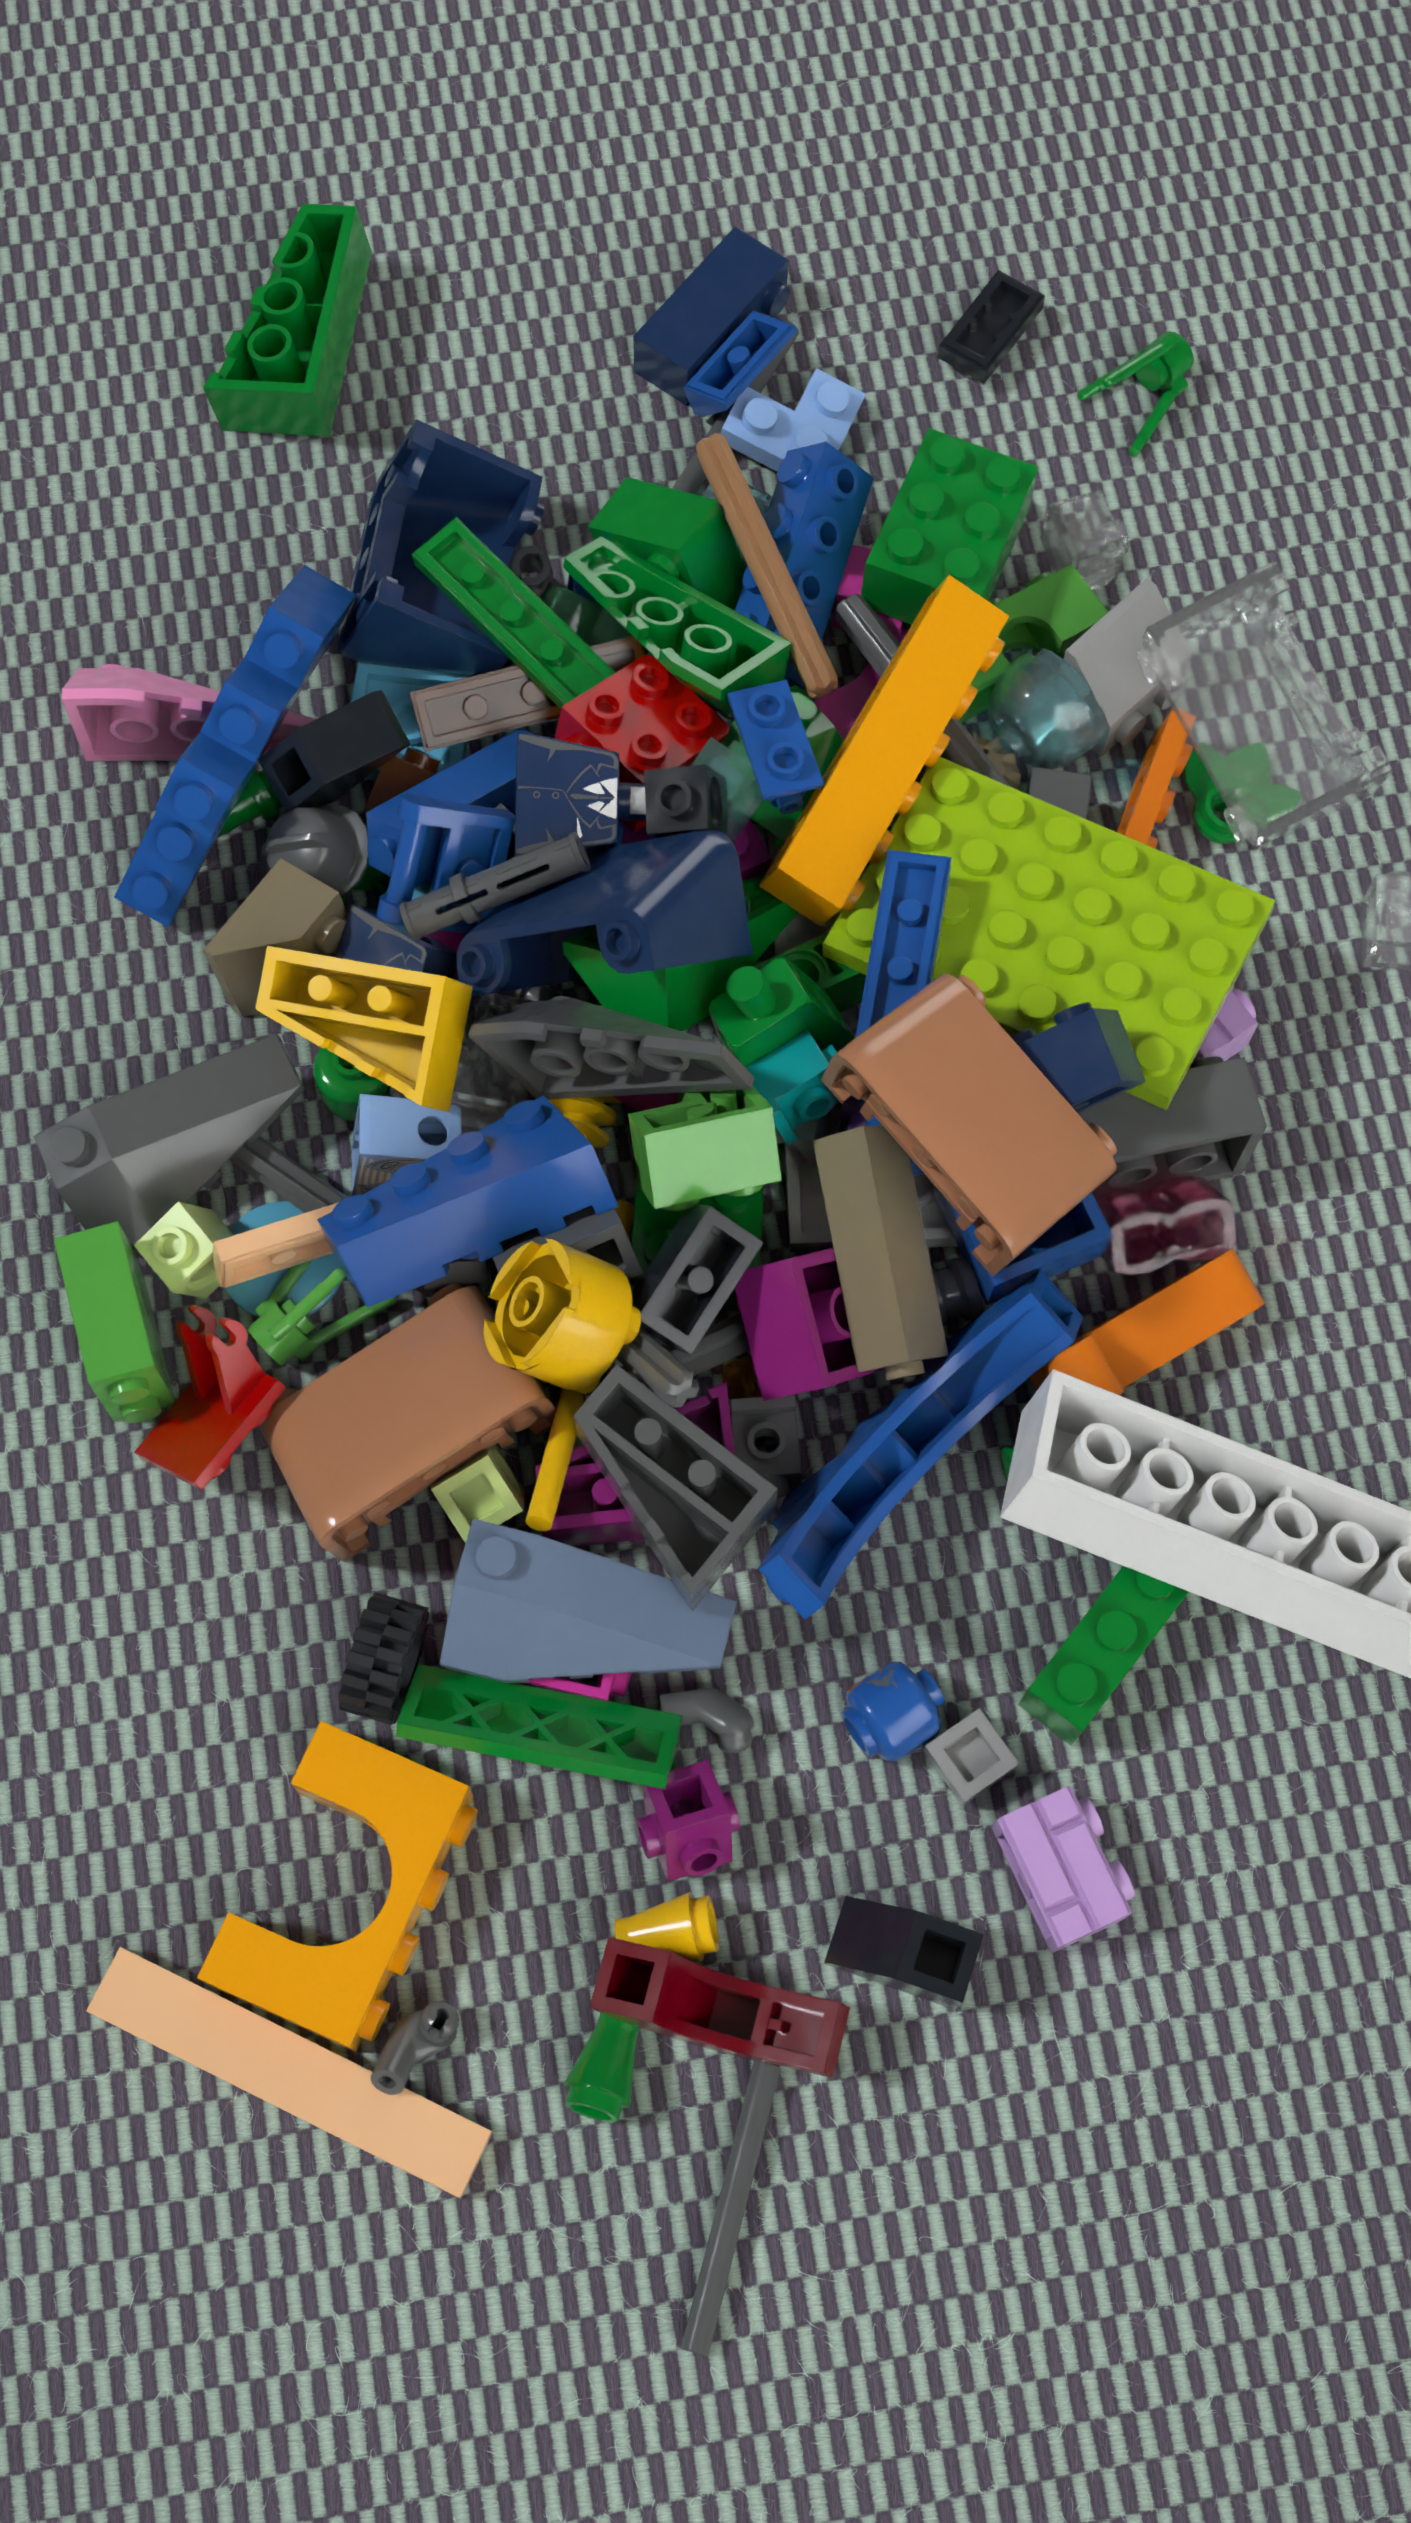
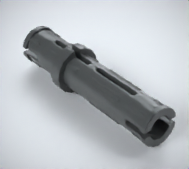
M573 832L565 838L525 854L515 856L508 861L469 877L464 873L456 874L449 878V885L409 902L404 901L399 904L400 914L409 935L414 941H417L425 935L463 920L467 924L482 920V912L531 894L582 871H589L591 869L590 861L579 835ZM545 864L549 865L546 868L528 874L509 883H502L503 881L521 875L525 872H528ZM481 890H487V892L468 898L458 904L445 909L442 908V906L459 901Z

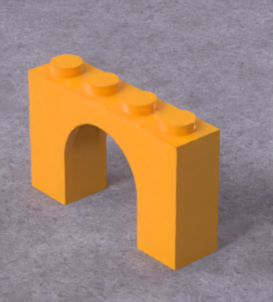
M320 1721L291 1781V1785L298 1794L368 1825L382 1837L387 1846L392 1867L391 1886L386 1902L378 1916L365 1930L347 1941L329 1946H308L291 1941L228 1912L197 1978L214 1988L357 2052L362 2039L373 2042L383 2025L390 2006L389 2002L381 1999L393 1973L403 1976L407 1971L420 1940V1937L411 1934L422 1908L433 1911L439 1902L449 1877V1873L442 1870L441 1867L451 1845L454 1844L462 1847L466 1842L476 1820L478 1809L470 1806L474 1796L468 1785Z

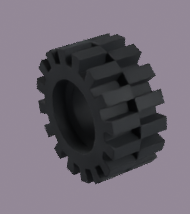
M374 1593L373 1597H370L367 1608H364L360 1616V1626L355 1629L352 1638L354 1642L351 1650H348L346 1657L347 1667L342 1673L340 1683L342 1688L338 1698L341 1711L390 1725L397 1722L419 1658L423 1653L425 1645L423 1641L428 1630V1607L380 1593Z

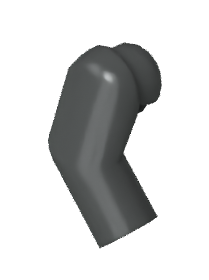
M704 1688L659 1695L661 1711L682 1715L681 1726L702 1723L717 1733L716 1737L720 1750L726 1753H739L745 1751L751 1745L753 1738L750 1729L754 1726V1721L749 1710L721 1690Z

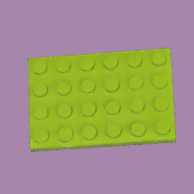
M939 757L937 762L927 769L919 784L923 786L911 808L904 816L900 815L890 832L894 834V838L889 848L877 864L871 862L860 880L866 884V887L851 911L842 910L823 942V956L864 975L867 974L888 850L951 857V873L933 981L944 973L953 975L955 978H959L961 975L968 977L983 993L987 1002L985 1009L1009 1036L1029 1029H1034L1036 1034L1044 1032L1056 1026L1054 1020L1056 1014L1081 1003L1090 1002L1092 1008L1118 1010L1146 1080L1145 1083L1125 1092L1167 1110L1272 914L1275 900Z

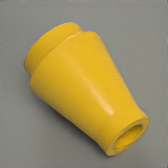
M690 1891L630 1917L615 1919V1939L672 1951L689 1961H703L705 1953L717 1952L719 1950L716 1915L709 1895L694 1898L693 1893Z

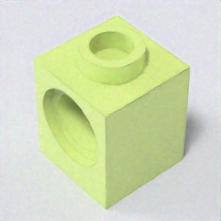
M178 1201L134 1246L172 1293L207 1299L220 1286L213 1270V1242L233 1236V1234L212 1209Z
M496 1444L431 1486V1491L465 1543L472 1519L500 1525L522 1512L524 1507L525 1490Z

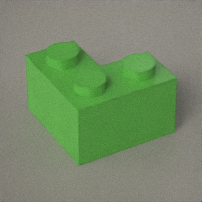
M752 1086V1089L677 1093L678 1103L628 1114L638 1184L654 1209L685 1210L694 1207L702 1198L724 1193L735 1197L747 1196L760 1191L762 1185L782 1181L773 1108L754 1086Z

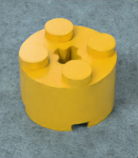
M546 1239L548 1243L542 1245L531 1241L522 1245L509 1257L493 1283L489 1298L498 1301L494 1322L484 1318L483 1333L487 1350L490 1356L501 1365L563 1389L574 1390L583 1394L590 1393L599 1384L601 1376L612 1365L622 1346L631 1343L639 1332L641 1313L638 1308L632 1306V1292L629 1281L624 1272L617 1266L559 1241Z

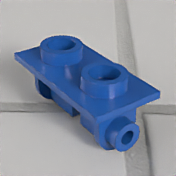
M787 680L727 693V698L763 801L769 800L770 804L778 807L782 814H791L800 810L803 807L802 798L806 791L824 787V782Z

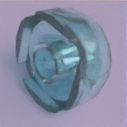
M1033 647L1027 648L1010 662L999 675L989 698L991 722L995 728L993 739L998 737L1003 748L1009 753L1015 752L1016 760L1019 758L1034 767L1052 769L1071 765L1084 757L1104 739L1107 733L1106 717L1102 708L1092 714L1084 700L1092 690L1069 663L1050 650L1043 648L1034 656L1032 655Z

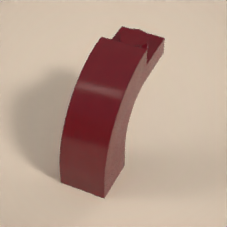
M610 1937L607 1940L589 2007L625 2023L690 2044L751 2061H761L778 2067L784 2066L830 2078L834 2077L850 2007L841 2002L744 1980L698 1965L672 1951Z

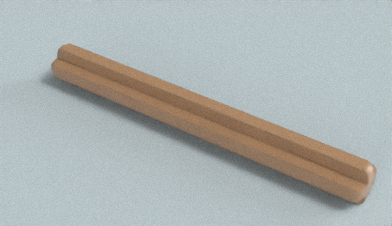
M714 433L708 438L701 439L696 444L697 457L780 636L792 642L789 655L808 696L818 699L834 692L838 688V676L726 437L723 434Z

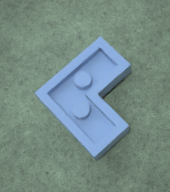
M816 368L795 411L747 387L736 399L720 434L726 437L731 448L778 472L779 466L789 450L827 442L839 451L866 394Z

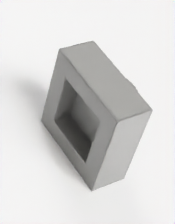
M980 1708L925 1745L923 1749L962 1806L1012 1772L1019 1765V1762Z

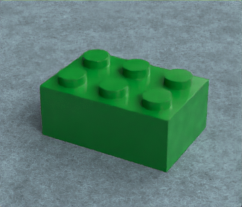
M928 428L865 563L861 595L874 611L909 624H913L927 598L948 575H951L989 602L1029 511L1039 467Z

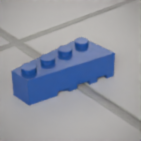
M542 1095L535 1100L523 1101L514 1105L505 1113L504 1117L479 1131L467 1132L456 1137L446 1149L423 1162L411 1163L401 1167L391 1176L390 1180L363 1195L358 1194L343 1199L334 1207L332 1212L317 1219L341 1268L345 1270L347 1280L366 1306L370 1307L447 1276L449 1262L459 1258L465 1260L479 1259L482 1262L504 1253L502 1245L509 1238L537 1228L541 1237L567 1228L563 1219L566 1215L591 1205L596 1215L619 1206L592 1144Z

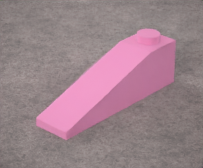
M106 664L98 668H78L62 688L61 699L85 761H178L180 756L200 733L220 691L140 668H126L121 665ZM289 711L264 754L294 730L314 721L315 718Z

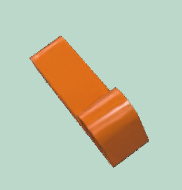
M1231 1248L1076 1337L1071 1345L1032 1374L1029 1379L1037 1391L1051 1371L1055 1369L1121 1395L1125 1391L1124 1388L1255 1311L1264 1305L1265 1301L1234 1248Z

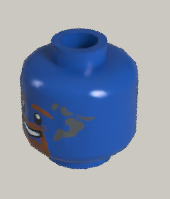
M894 1661L887 1663L847 1690L846 1701L848 1708L841 1712V1717L853 1740L866 1757L871 1758L877 1754L885 1761L894 1762L939 1734L941 1725L937 1708L944 1704L945 1700L935 1680L925 1669L914 1673L902 1662Z

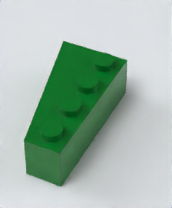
M302 204L272 260L275 268L267 284L263 287H257L249 302L252 311L241 332L233 331L224 348L227 358L218 373L212 371L203 387L222 431L312 436L331 435L372 255L357 206Z

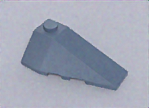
M472 1519L453 1585L440 1666L503 1683L529 1682V1679L570 1676V1679L592 1678L596 1674L625 1672L650 1674L720 1669L737 1601L708 1592L692 1611L672 1579L540 1535Z

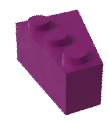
M726 1382L707 1390L706 1395L685 1403L682 1407L674 1408L735 1455ZM582 1445L573 1449L552 1528L548 1531H542V1536L573 1547L645 1539L585 1446ZM541 1464L535 1466L536 1479L538 1477Z

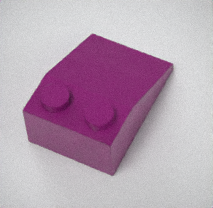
M834 1248L746 1269L735 1286L737 1307L742 1316L752 1355L753 1370L758 1379L763 1401L823 1389L884 1370L857 1371Z

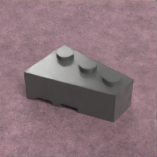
M616 1364L573 1416L577 1434L693 1611L777 1507L778 1488Z

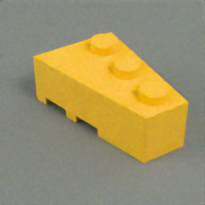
M267 946L255 1008L257 1011L317 1046L327 1049L355 1065V1068L403 1093L405 1097L420 1106L445 1112L450 1111L473 986L446 976Z

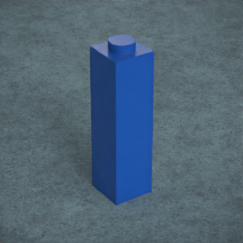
M520 728L366 812L369 865L391 877L403 821L398 816L401 795L404 793H417L429 796L435 800L496 808L501 803L515 816L518 733L530 732ZM429 825L427 827L414 888L433 878L443 827Z

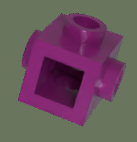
M708 1760L670 1771L666 1790L643 1785L645 1816L636 1819L638 1836L646 1857L650 1859L658 1856L668 1882L688 1875H705L715 1870L718 1866L733 1861L732 1833L740 1830L739 1816L729 1791H721Z

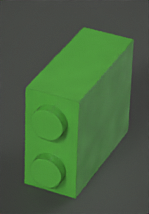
M116 1221L54 1238L90 1387L113 1421L123 1419L126 1423H138L155 1418L162 1412L161 1408L173 1405L176 1400L142 1266L119 1222Z

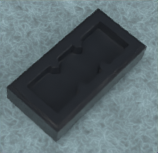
M998 270L940 343L937 358L985 384L1043 309L1045 295Z

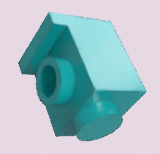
M808 1029L745 1067L755 1077L753 1086L772 1106L775 1127L787 1146L798 1140L793 1129L807 1121L823 1117L832 1109L833 1105L840 1102L821 1081L832 1057L837 1052L833 1045L821 1051Z

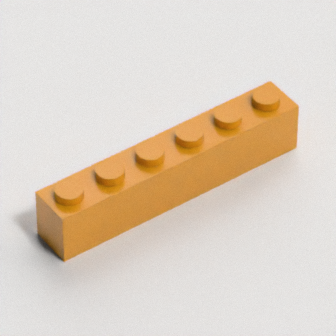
M948 575L925 601L822 777L824 787L814 790L760 882L759 886L820 927L838 911L841 913L843 909L852 910L866 887V884L859 880L867 863L871 864V862L877 864L894 838V834L887 830L896 813L904 816L922 790L923 786L915 781L924 765L931 768L947 747L950 737L943 733L949 720L951 717L959 720L975 698L978 689L972 686L971 682L978 670L986 673L1002 651L1005 642L998 638V635L1008 620L1009 615L951 575Z

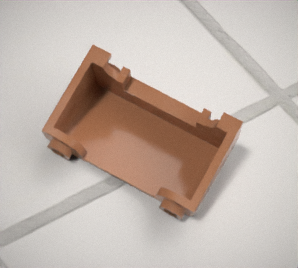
M944 973L832 1057L821 1081L841 1104L851 1096L858 1100L862 1098L865 1101L860 1110L863 1117L869 1121L875 1116L961 1215L955 1221L959 1227L965 1231L974 1224L976 1227L974 1234L981 1244L971 1253L990 1275L994 1277L1116 1171L1117 1167L1113 1156L1117 1153V1148L1110 1136L1101 1127L1094 1123L1088 1125L985 1009L987 1002L978 986L964 975L955 978L953 975Z
M453 1283L440 1289L429 1299L428 1308L300 1390L292 1388L283 1391L274 1402L273 1410L269 1417L259 1425V1429L318 1543L322 1548L343 1562H346L372 1545L365 1534L371 1521L380 1528L392 1522L388 1513L496 1443L505 1449L514 1443L509 1431L519 1432L530 1427L537 1438L551 1429L556 1407L539 1380L501 1365L490 1356L484 1340V1318L494 1322L495 1311L479 1287L475 1285L463 1287L458 1283Z

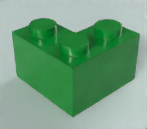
M626 477L588 525L593 539L595 540L602 536L735 610L743 587L742 580L746 566L718 500Z

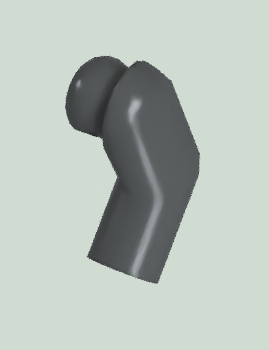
M434 2001L428 2004L424 2010L411 2013L398 2020L392 2027L371 2074V2082L375 2088L388 2095L401 2093L415 2064L446 2050L457 2035L459 2016L456 2009L447 2002Z

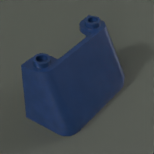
M416 419L383 470L370 499L350 591L356 594V597L342 624L337 649L338 654L363 664L464 675H478L512 666L513 661L415 566L411 554L457 517L485 546L508 566L510 560L514 557L515 547L524 534L532 536L541 522L545 506L538 499L543 477Z
M703 830L586 851L591 866L589 871H582L531 894L493 908L460 942L457 951V972L459 982L473 986L471 997L582 980L581 976L563 954V941L593 925H596L598 942L603 958L611 968L619 973L631 974L753 955L739 857L735 845L727 835L720 831ZM545 864L543 866L535 868L531 873L546 868L549 865Z

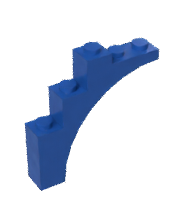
M304 565L269 606L244 659L224 682L200 733L180 756L155 807L157 810L114 898L166 927L170 926L232 809L257 767L258 759L263 756L302 688L333 643L356 594Z
M1041 1269L946 1341L949 1356L923 1361L925 1374L916 1375L914 1381L857 1424L844 1451L786 1495L772 1521L778 1533L759 1570L765 1576L766 1582L773 1594L782 1602L791 1604L804 1620L826 1604L840 1577L858 1551L918 1480L998 1403L1075 1341L1083 1316Z

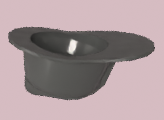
M324 805L315 808L298 807L284 813L274 822L267 835L266 842L261 845L259 867L261 881L278 860L282 858L338 891L340 896L346 895L360 882L369 863L367 826L358 813L341 805Z

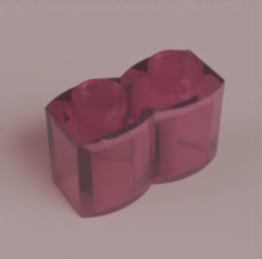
M1174 1177L1158 1183L1147 1192L1136 1189H1120L1095 1198L1113 1234L1101 1257L1114 1271L1119 1273L1143 1274L1152 1272L1167 1265L1175 1258L1188 1261L1206 1260L1229 1251L1237 1244L1233 1202L1210 1182L1201 1177Z

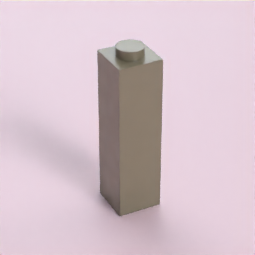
M882 1125L861 1126L813 1140L857 1371L865 1372L884 1369L886 1381L925 1374L923 1361L949 1355L910 1157Z

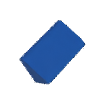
M752 311L683 387L693 413L698 417H705L726 411L797 333L795 325Z

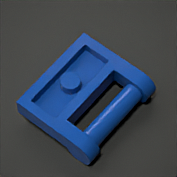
M417 793L402 794L398 809V816L403 819L388 892L380 896L377 917L390 924L405 926L400 914L399 904L412 900L428 825L443 827L430 892L449 885V878L456 874L464 873L469 877L505 862L513 833L515 817L509 810L440 801ZM481 890L459 901L452 902L450 904L442 906V908H448L468 898L487 892V890ZM492 909L487 910V911H485V912H482V919H483ZM463 920L443 928L441 931L468 934L480 921L467 924Z

